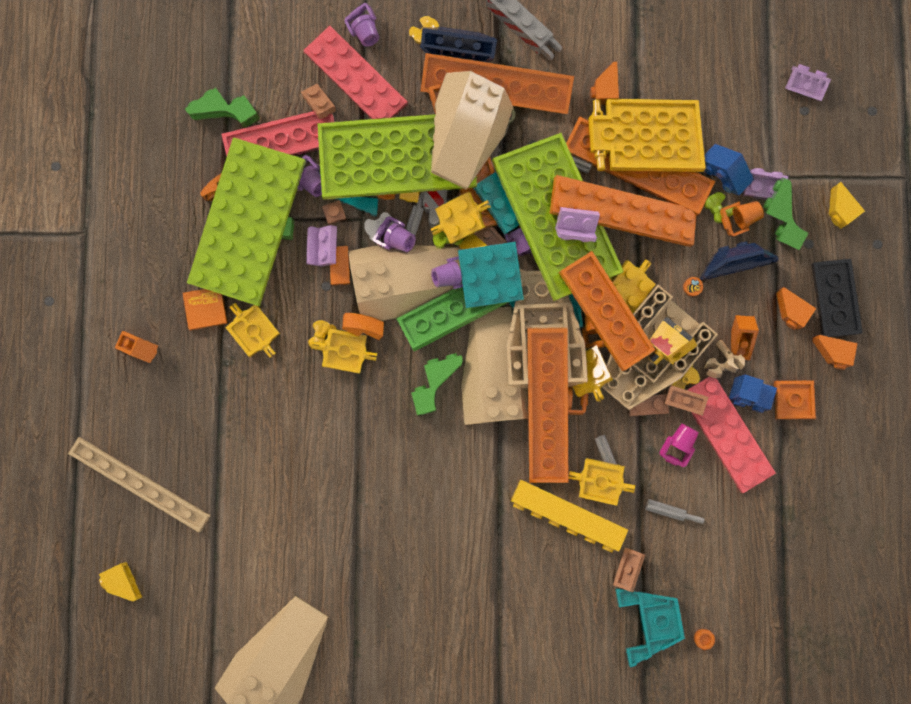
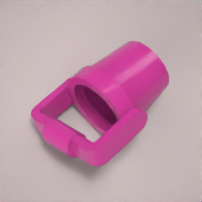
M681 423L674 435L666 439L659 454L665 458L666 462L672 465L687 466L695 451L693 445L699 432ZM670 445L686 452L682 461L666 454Z

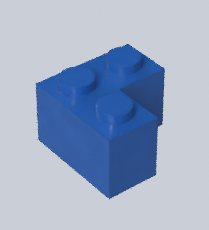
M714 144L704 155L706 168L704 171L708 175L717 176L727 193H734L739 196L754 181L741 153Z
M742 375L734 378L729 399L734 401L733 404L736 406H751L753 411L764 413V411L771 410L777 388L763 384L764 380L749 375Z

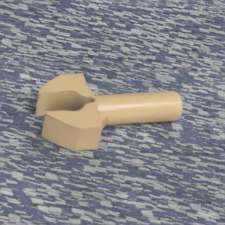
M719 340L716 345L727 358L724 364L726 369L734 373L739 368L742 370L745 366V358L741 354L738 356L733 355L723 340Z
M716 358L709 359L704 369L713 368L707 372V375L712 378H720L722 371H728L724 366L725 363H718Z

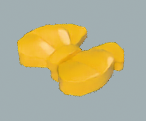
M430 16L420 18L423 27H439L438 22L430 18ZM414 26L411 27L409 30L410 37H413L417 44H421L422 28L420 30Z
M323 320L314 322L313 328L315 333L314 337L308 340L309 346L312 348L313 341L324 343L329 328L337 330L336 327Z
M691 366L681 379L671 385L684 389L685 385L689 383L696 385L700 381L699 373Z

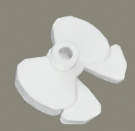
M383 212L380 218L375 221L371 219L365 221V231L370 236V240L373 241V237L386 217L390 216L388 213Z

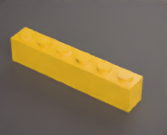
M519 480L510 500L514 502L513 507L522 511L527 508L532 511L530 515L542 519V516L550 519L548 523L558 528L561 524L567 527V532L575 536L580 533L585 536L584 540L594 545L597 541L603 544V549L613 553V550L620 551L628 529L523 480Z

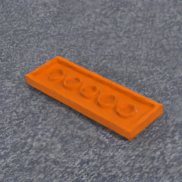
M592 251L559 271L562 279L621 371L627 370L655 351L654 346Z

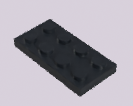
M852 259L812 263L821 334L827 337L862 334Z

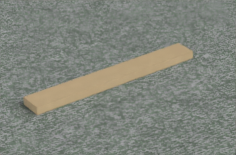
M81 437L77 438L68 453L199 533L203 530L211 516Z

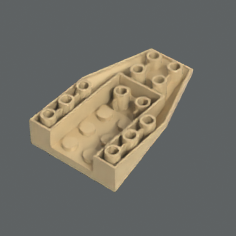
M657 285L633 313L637 322L650 340L663 320L668 317L691 335L697 346L674 364H670L663 358L657 365H654L648 359L652 354L650 353L625 371H621L610 354L606 365L613 380L604 384L602 388L628 410L681 379L718 335L704 322L699 324L671 301L673 296L660 285Z

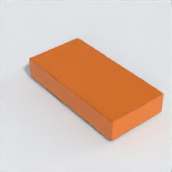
M348 246L336 247V264L330 265L331 285L350 284Z

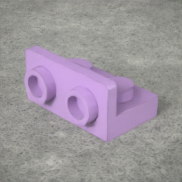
M801 64L798 65V68L793 66L791 69L793 71L785 89L822 101L831 79L826 77L827 73L818 70L816 73L809 72V67Z
M754 168L750 170L754 181L743 191V196L767 200L774 193L772 189L776 181L781 180L782 177L788 179V176L783 175L781 172L769 173L764 172V169Z
M561 207L555 227L558 237L564 240L575 239L582 242H596L595 231L600 217L599 212Z
M337 226L308 227L307 264L320 267L336 264Z

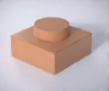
M340 200L322 206L328 225L346 220Z

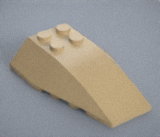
M472 71L446 73L435 102L436 116L434 117L435 133L433 134L434 148L432 150L431 173L464 189L469 187L505 135L513 109L505 88Z
M377 245L348 251L360 314L381 321L399 318L452 290L453 286L436 287L432 280L431 271L435 267L446 264V259L458 257V250H461L460 247L444 246L442 249H439L435 246L414 245L409 252H404L396 248L387 250ZM454 260V261L457 262V264H458V266H459V268H460V262H459V260Z
M540 271L521 272L524 300H519L515 303L506 346L508 386L528 389L527 328L567 327L568 387L588 382L585 342L569 297L566 296L553 301Z
M511 306L499 307L471 322L461 385L465 425L529 419L528 389L508 386L506 346L513 317Z
M295 596L236 653L215 686L216 691L227 704H298L303 696L328 616Z

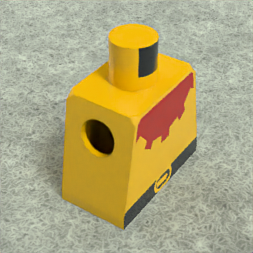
M666 317L650 338L655 351L648 359L654 365H657L663 358L670 364H674L693 350L697 344L691 335Z

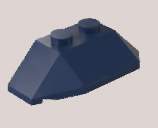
M423 27L420 48L429 54L488 63L495 57L497 39L480 32L447 27Z
M747 241L736 244L734 248H729V246L721 247L710 259L700 276V280L704 281L771 265L779 261V258L758 244H748Z

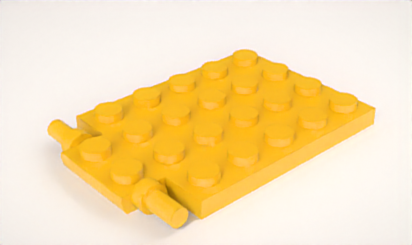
M607 99L605 102L606 115H603V111H601L600 100H593V112L588 118L590 149L591 153L595 154L598 171L605 170L606 153H609L610 171L703 172L706 169L699 100Z

